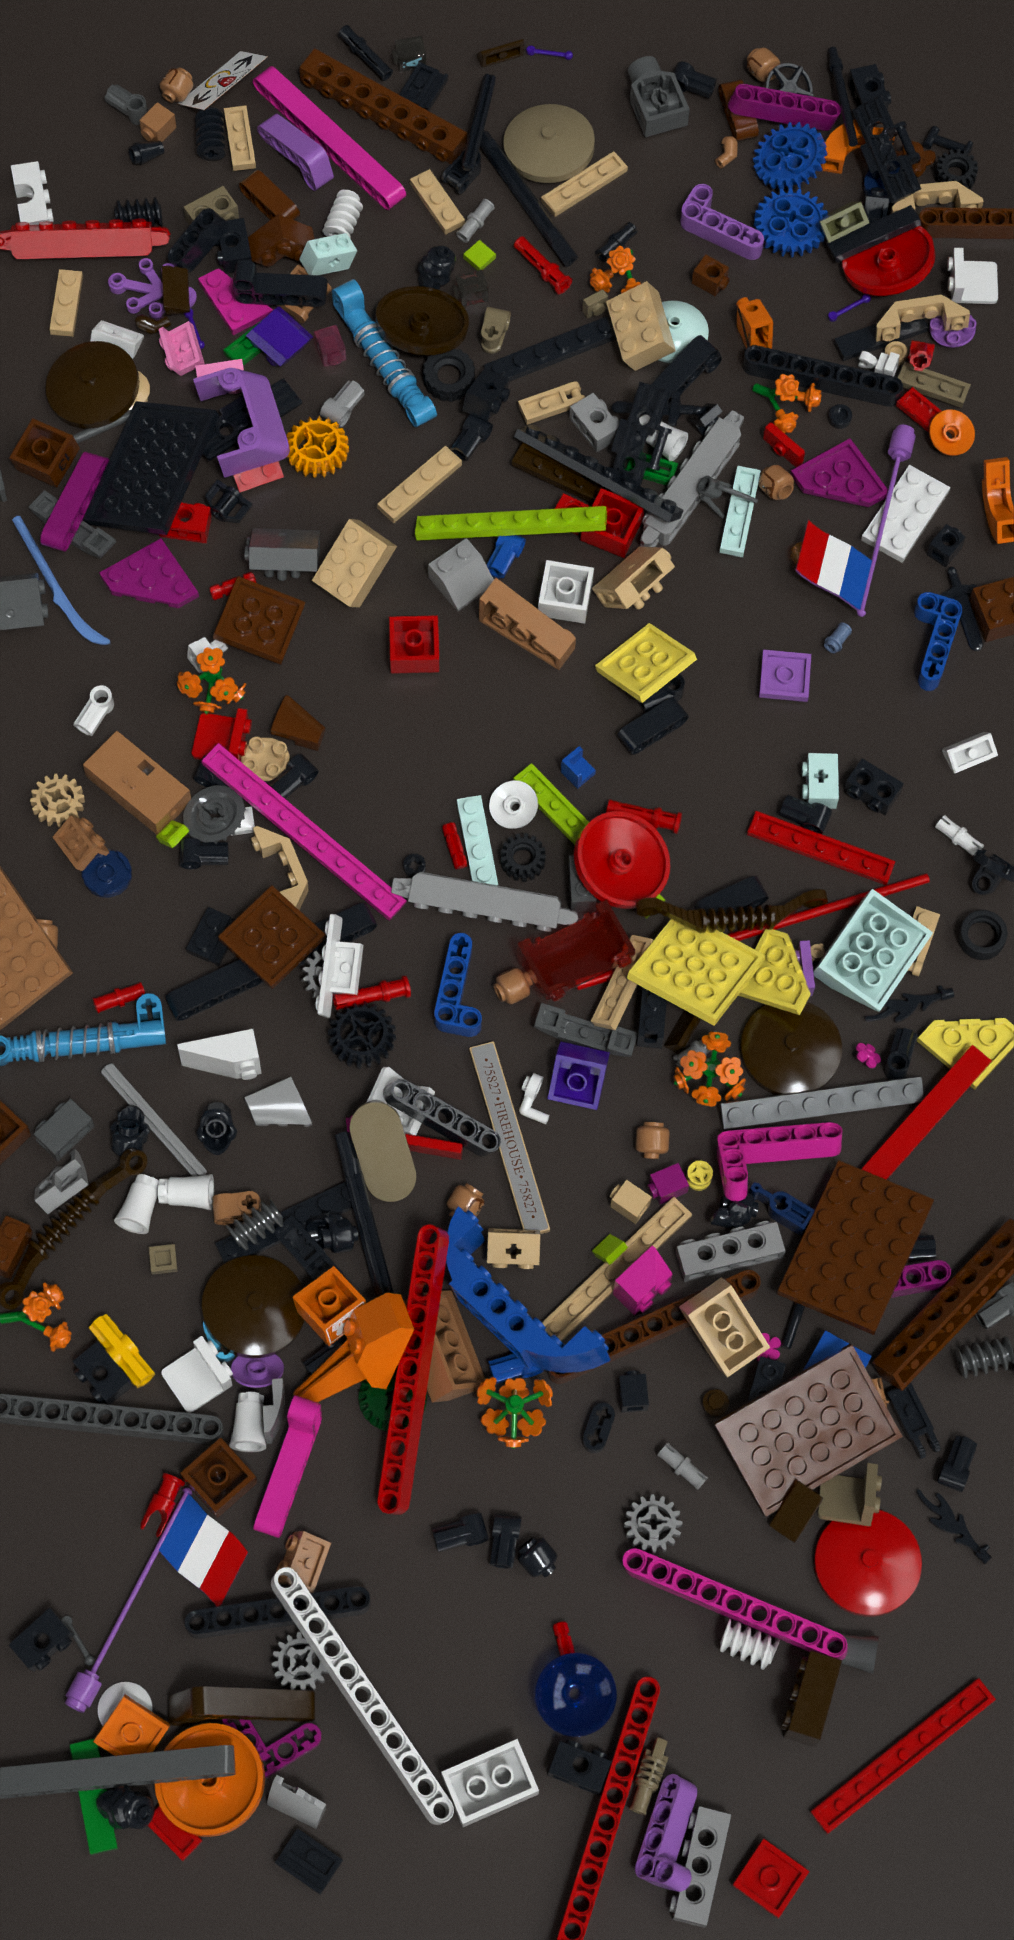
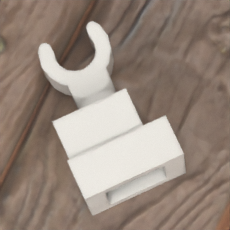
M862 351L858 366L865 369L875 368L876 373L895 376L900 355L893 352L890 355L881 352L879 359H876L869 352Z
M204 637L188 645L187 658L200 674L203 671L200 668L201 665L197 663V655L204 653L203 651L207 647L212 650L219 648L224 652L228 649L225 643L218 640L209 643Z

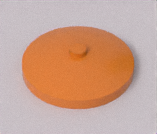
M206 1723L188 1728L177 1735L166 1746L164 1751L233 1745L236 1775L155 1784L156 1797L166 1817L183 1831L196 1836H220L237 1829L252 1816L263 1795L265 1770L257 1748L243 1733L224 1724Z

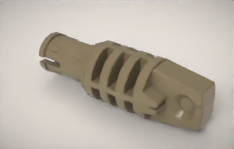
M659 1737L655 1739L652 1750H645L635 1779L637 1789L629 1810L640 1815H646L652 1793L656 1792L659 1788L669 1758L664 1756L668 1741Z

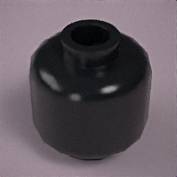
M532 1537L518 1549L520 1552L518 1561L531 1577L542 1575L545 1578L556 1569L554 1563L558 1555L544 1538L536 1539Z

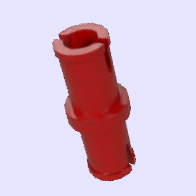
M139 982L123 989L115 988L113 989L114 992L92 999L97 1013L117 1006L122 1008L125 1006V1003L139 999V997L145 994L142 983Z

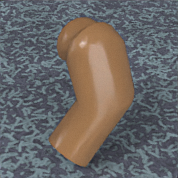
M733 136L723 138L721 144H724V153L715 159L717 166L721 169L737 157L738 142Z

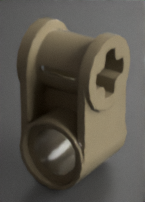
M487 307L481 329V347L486 353L494 354L501 350L509 327L511 311Z

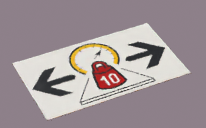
M240 51L189 93L183 102L177 104L205 110L268 56Z

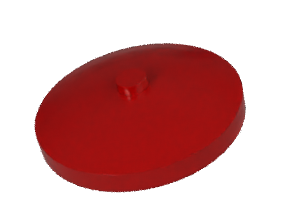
M918 226L842 260L845 277L855 289L869 295L888 296L905 292L919 284L930 273L935 262L934 243L930 234L923 227Z
M607 812L591 820L582 829L576 840L574 862L578 876L586 889L601 902L616 908L632 909L636 908V902L639 900L655 898L664 889L670 874L669 852L659 832L643 818L628 812Z
M879 1510V1513L873 1514L871 1526L838 1521L830 1522L816 1545L814 1569L821 1589L836 1606L854 1615L875 1617L896 1610L910 1598L921 1576L922 1558L918 1542L911 1530L897 1517Z

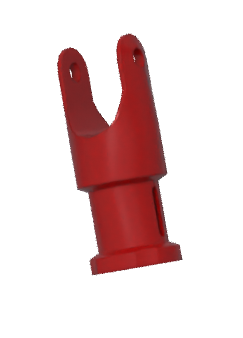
M163 1473V1482L157 1494L153 1495L140 1525V1529H144L151 1514L156 1510L159 1511L161 1523L156 1532V1537H159L163 1532L176 1504L174 1500L180 1487L185 1485L184 1481L167 1473Z

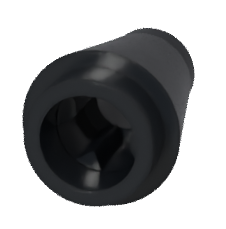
M160 140L133 143V146H129L128 152L134 165H142L164 154V147Z

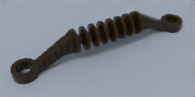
M815 889L804 892L783 906L766 905L764 911L760 905H757L754 910L752 906H747L745 912L741 906H738L735 911L733 907H728L725 914L724 909L719 907L716 913L713 908H709L707 915L703 908L686 911L658 898H645L636 902L637 915L645 917L660 913L678 923L687 925V927L698 933H705L707 928L710 933H714L716 926L719 932H724L726 927L729 932H733L735 925L738 931H743L745 926L748 931H752L754 925L757 930H762L764 925L767 930H772L777 924L802 906L815 908L828 903V898L825 890Z
M130 1148L124 1151L120 1158L119 1167L79 1191L82 1195L81 1198L76 1195L72 1196L71 1198L75 1204L71 1205L67 1202L64 1204L68 1212L65 1213L58 1210L57 1213L61 1219H50L54 1226L53 1228L46 1225L43 1226L46 1236L37 1233L36 1237L39 1243L29 1241V1247L24 1256L25 1259L22 1260L13 1282H5L0 1285V1305L2 1307L12 1310L20 1306L24 1298L23 1292L32 1273H34L35 1267L43 1260L47 1261L49 1259L46 1250L49 1249L53 1252L57 1250L53 1244L54 1241L59 1244L64 1243L60 1235L63 1234L68 1237L71 1235L67 1229L68 1226L77 1229L78 1226L74 1219L76 1218L82 1222L85 1220L81 1212L84 1211L89 1214L92 1212L88 1206L89 1203L98 1206L100 1204L98 1200L107 1192L106 1190L111 1189L112 1186L119 1184V1182L127 1177L141 1174L145 1170L148 1161L144 1152L137 1148ZM137 1155L138 1163L130 1168L131 1158ZM14 1290V1297L6 1302L5 1295L8 1291Z

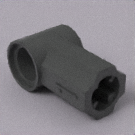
M112 84L107 89L105 102L127 115L132 124L140 125V119L148 112L145 98L140 94H132L119 85Z
M1014 1282L999 1290L995 1297L987 1301L975 1314L976 1320L985 1330L991 1328L1007 1316L1011 1317L1014 1315Z

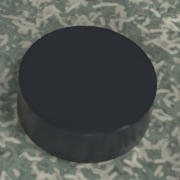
M837 404L830 409L828 421L831 426L837 429H844L850 425L852 411L848 406Z

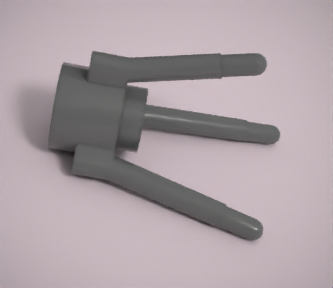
M708 475L704 476L698 484V492L702 494L700 499L706 502L721 519H724L725 515L711 499L720 497L723 491L753 503L758 502V499L734 490L732 484L716 480Z

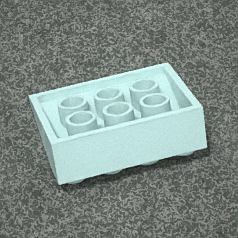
M871 889L864 896L813 970L814 976L831 989L880 1012L933 932L878 892Z

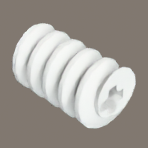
M340 190L337 193V198L334 200V205L322 230L326 237L347 233L351 239L350 234L353 233V227L356 226L357 219L360 217L359 212L363 210V205L359 202L360 197L354 191Z
M729 1619L720 1641V1652H724L730 1647V1656L734 1657L740 1651L741 1661L751 1656L750 1664L754 1666L758 1660H761V1669L764 1670L768 1664H771L780 1640L778 1639L772 1645L771 1636L767 1635L762 1641L761 1631H757L751 1636V1627L748 1626L741 1632V1623L737 1622L732 1628L731 1619Z

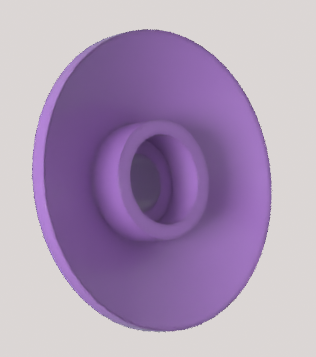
M277 1355L252 1359L238 1356L231 1365L233 1378L238 1383L247 1387L259 1388L272 1385V1379L281 1378L284 1372V1364Z

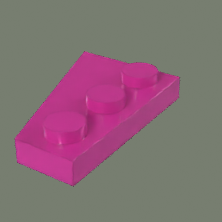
M219 268L198 278L199 285L233 335L257 324L273 311L268 305L245 304L237 301L233 289V279Z

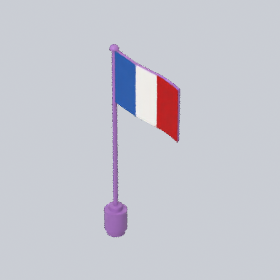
M898 425L892 432L888 454L895 460L872 560L853 546L823 532L810 520L807 522L795 571L810 583L845 601L857 610V615L860 617L866 615V611H864L899 464L911 458L916 436L914 429L908 425Z
M186 1487L182 1490L184 1493L91 1671L85 1669L84 1673L77 1672L65 1695L67 1697L65 1704L72 1709L84 1713L86 1708H90L102 1685L98 1681L99 1676L95 1673L159 1552L180 1575L205 1593L216 1607L222 1605L248 1552L231 1532L207 1515L192 1498V1490Z

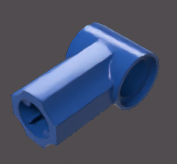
M519 535L498 537L495 550L487 563V567L493 577L498 579L505 577L514 559L518 558L522 553L526 538Z
M514 1354L488 1361L491 1376L497 1380L496 1384L505 1382L508 1378H529L544 1372V1369L535 1366L529 1369Z

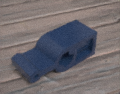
M754 1182L749 1192L753 1193L755 1200H759L768 1206V1215L776 1222L802 1236L815 1210L788 1193L781 1191L771 1194L764 1190L759 1183ZM776 1204H784L783 1210L777 1209Z

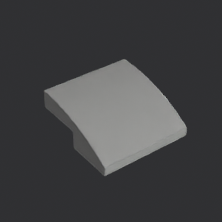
M283 1378L272 1379L273 1405L263 1406L264 1434L267 1444L273 1443L283 1418L285 1405Z

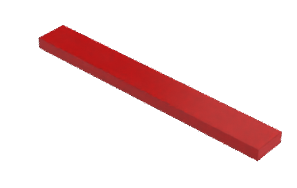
M972 1045L861 1170L888 1180L987 1069L992 1060Z
M979 1678L976 1679L810 1812L824 1832L829 1834L996 1700Z

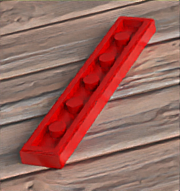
M759 811L755 812L747 832L748 836L883 885H887L896 862Z

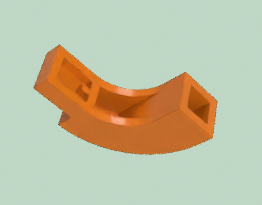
M856 119L853 120L858 144L854 147L849 146L845 125L842 124L837 127L825 142L828 155L824 156L826 163L820 164L823 169L822 171L842 174L846 156L866 143ZM874 127L873 135L881 134L884 127Z
M1007 457L984 460L982 492L991 534L997 544L1014 542V506L1010 491V460Z

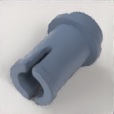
M839 623L832 635L825 639L824 647L830 653L841 651L842 644L852 633L851 627L846 623Z

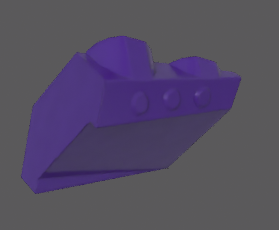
M280 306L274 309L246 335L255 348L261 349L267 354V361L272 366L280 367L289 362L313 338L308 331Z

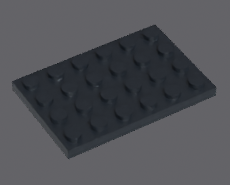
M136 401L83 517V521L93 526L167 535L219 418L217 411Z

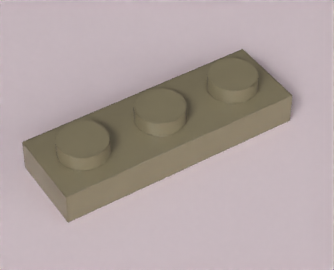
M905 361L898 376L903 383V388L910 390L913 387L922 395L960 408L963 407L971 386L969 383L928 369H923V371L914 370L913 365Z

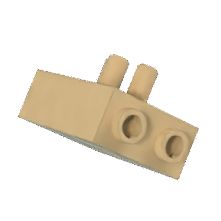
M638 547L598 582L592 590L606 608L628 609L631 605H634L636 609H641L644 607L643 601L650 598L649 589L652 588L655 593L662 591L663 586L659 581L675 567L671 561V555L661 547Z

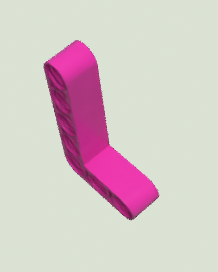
M833 1122L732 1130L720 1133L717 1141V1160L726 1198L731 1201H741L746 1198L748 1192L746 1164L837 1156L840 1154L842 1147L841 1126Z
M296 1395L292 1399L287 1415L289 1428L253 1530L280 1538L322 1421L321 1404Z

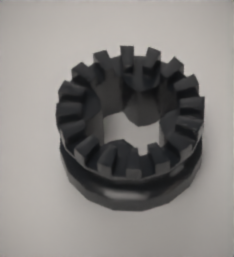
M412 853L405 858L404 872L408 877L412 878L419 872H425L426 862L422 855ZM415 861L417 865H420L418 866V871L409 868L411 862Z

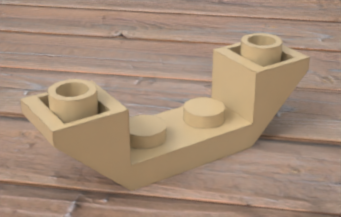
M957 181L920 184L921 190L895 203L892 206L891 214L910 205L915 210V205L925 206L927 204H947L949 202H955L956 208H982L983 198Z
M943 295L896 301L876 326V342L892 341L899 338L900 322H911L923 318L932 319L936 316H942L945 331H958L968 328L970 312Z
M259 826L253 827L254 837L250 839L255 852L260 851L262 858L278 853L282 865L288 866L290 873H287L291 888L280 893L300 910L309 891L308 881L290 839Z

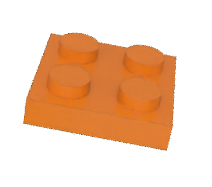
M124 1694L93 1742L114 1756L150 1753L154 1751L170 1727V1723Z

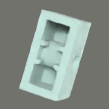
M347 233L309 240L304 247L300 261L308 275H322L347 270L351 266L357 249Z
M808 753L807 761L802 762V777H806V784L802 786V799H806V802L810 804L821 803L830 809H836L839 800L838 754Z

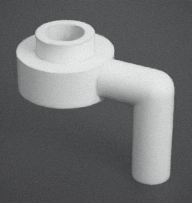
M533 1073L532 1077L527 1076L523 1083L522 1090L525 1091L519 1112L523 1116L546 1125L550 1115L531 1108L544 1078Z

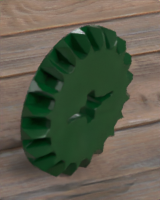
M398 1365L387 1389L372 1388L367 1379H365L359 1391V1406L363 1416L371 1425L384 1431H388L392 1403H390L387 1409L389 1398L386 1394H392L394 1391ZM410 1369L411 1375H414L416 1372ZM412 1390L407 1392L406 1399L408 1402L413 1397ZM426 1392V1399H425L424 1411H425V1408H426V1405H427V1392ZM406 1416L402 1422L404 1429L409 1424L408 1416Z

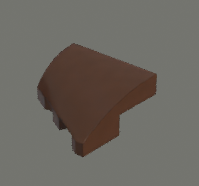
M285 695L271 728L272 735L294 740L295 745L319 751L326 728L287 695Z

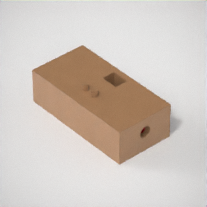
M118 731L83 764L85 775L89 780L156 835L171 820H175L191 800L190 790Z

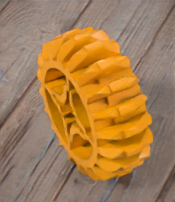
M309 416L306 423L300 419L299 426L293 425L292 432L287 434L290 452L287 456L291 466H295L297 473L303 470L305 477L309 473H313V477L316 478L317 474L322 473V476L325 478L328 471L334 475L335 468L341 469L342 462L347 460L349 452L348 437L345 436L344 429L339 428L337 422L331 424L329 417L322 421L321 417L318 416L317 420L313 421ZM307 439V443L303 445V448L298 449L301 442ZM336 445L334 451L327 455V451L331 449V446Z

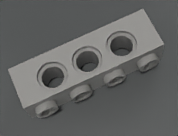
M762 1221L755 1224L754 1228L745 1229L744 1227H738L730 1230L729 1234L720 1236V1233H713L707 1235L704 1240L695 1242V1239H689L681 1242L680 1246H677L675 1254L683 1282L783 1258L785 1248L777 1222ZM756 1239L760 1242L761 1246L759 1248H752L749 1246L748 1241ZM731 1245L736 1249V1253L727 1254L724 1252L723 1247ZM706 1251L711 1255V1259L702 1260L699 1258L698 1253Z
M700 1806L696 1813H691L688 1829H692L691 1839H685L682 1856L686 1857L684 1867L690 1870L692 1876L688 1887H696L700 1891V1899L695 1902L690 1901L686 1897V1890L678 1892V1896L673 1895L669 1911L674 1913L672 1920L703 1928L707 1926L731 1814ZM705 1831L711 1834L713 1838L711 1845L703 1846L698 1840L700 1832ZM695 1859L703 1860L707 1866L706 1872L702 1874L696 1873L692 1869V1861Z

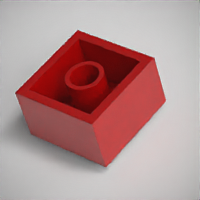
M601 488L592 507L606 506V531L581 532V541L625 558L644 518V508L622 496Z
M438 616L389 617L391 673L439 672Z

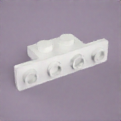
M330 914V918L325 925L327 942L322 950L324 966L319 974L320 995L316 998L318 1015L327 1018L331 1016L333 993L358 994L364 946L361 943L340 942L343 919L336 914Z

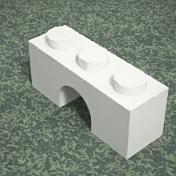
M38 161L11 165L17 198H32L27 203L17 204L20 222H28L29 225H39V222L43 221L54 223L52 209H47L46 204L50 203L48 189L43 190V184H47L45 170H40Z

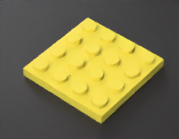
M671 919L630 969L627 979L715 1026L762 965L765 955L723 932H719L717 929L714 933H710L708 928L705 933H698L687 927V925L685 926Z

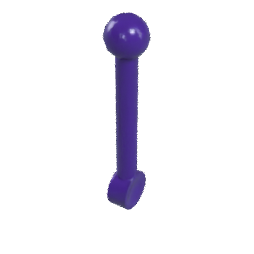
M528 46L526 49L527 54L530 56L543 54L565 57L567 60L573 58L571 51L565 53L535 49L534 46Z
M864 294L862 299L837 312H830L828 314L829 321L834 322L843 313L862 303H869L871 300L870 295Z
M190 308V312L184 313V316L193 324L200 349H203L205 343L200 339L193 319V310Z

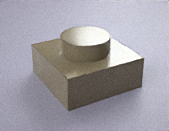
M604 290L583 299L582 312L587 319L594 315L598 316L607 309L606 301H608V295Z
M175 1244L149 1247L152 1275L178 1272Z

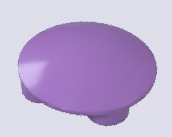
M970 315L968 328L958 331H945L942 316H936L931 319L929 330L932 338L937 343L954 348L963 346L972 340L976 332L977 323Z

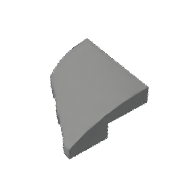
M291 1077L244 1097L245 1104L256 1126L299 1124L309 1127L312 1125L308 1112Z
M76 1149L69 1153L71 1156L70 1162L63 1167L56 1166L49 1176L42 1180L35 1188L34 1200L47 1214L88 1186L86 1169Z
M276 1775L269 1792L267 1805L317 1829L326 1810V1804L299 1787H293L284 1783V1778Z

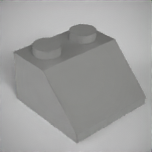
M467 538L428 564V578L457 612L483 595L494 581L481 554Z

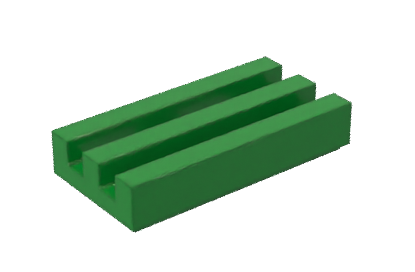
M647 454L646 462L650 463L652 455ZM633 458L629 460L627 471H631L635 467V460ZM661 458L659 466L671 469V471L664 469L657 471L647 467L643 479L668 486L669 481L675 475L678 463Z

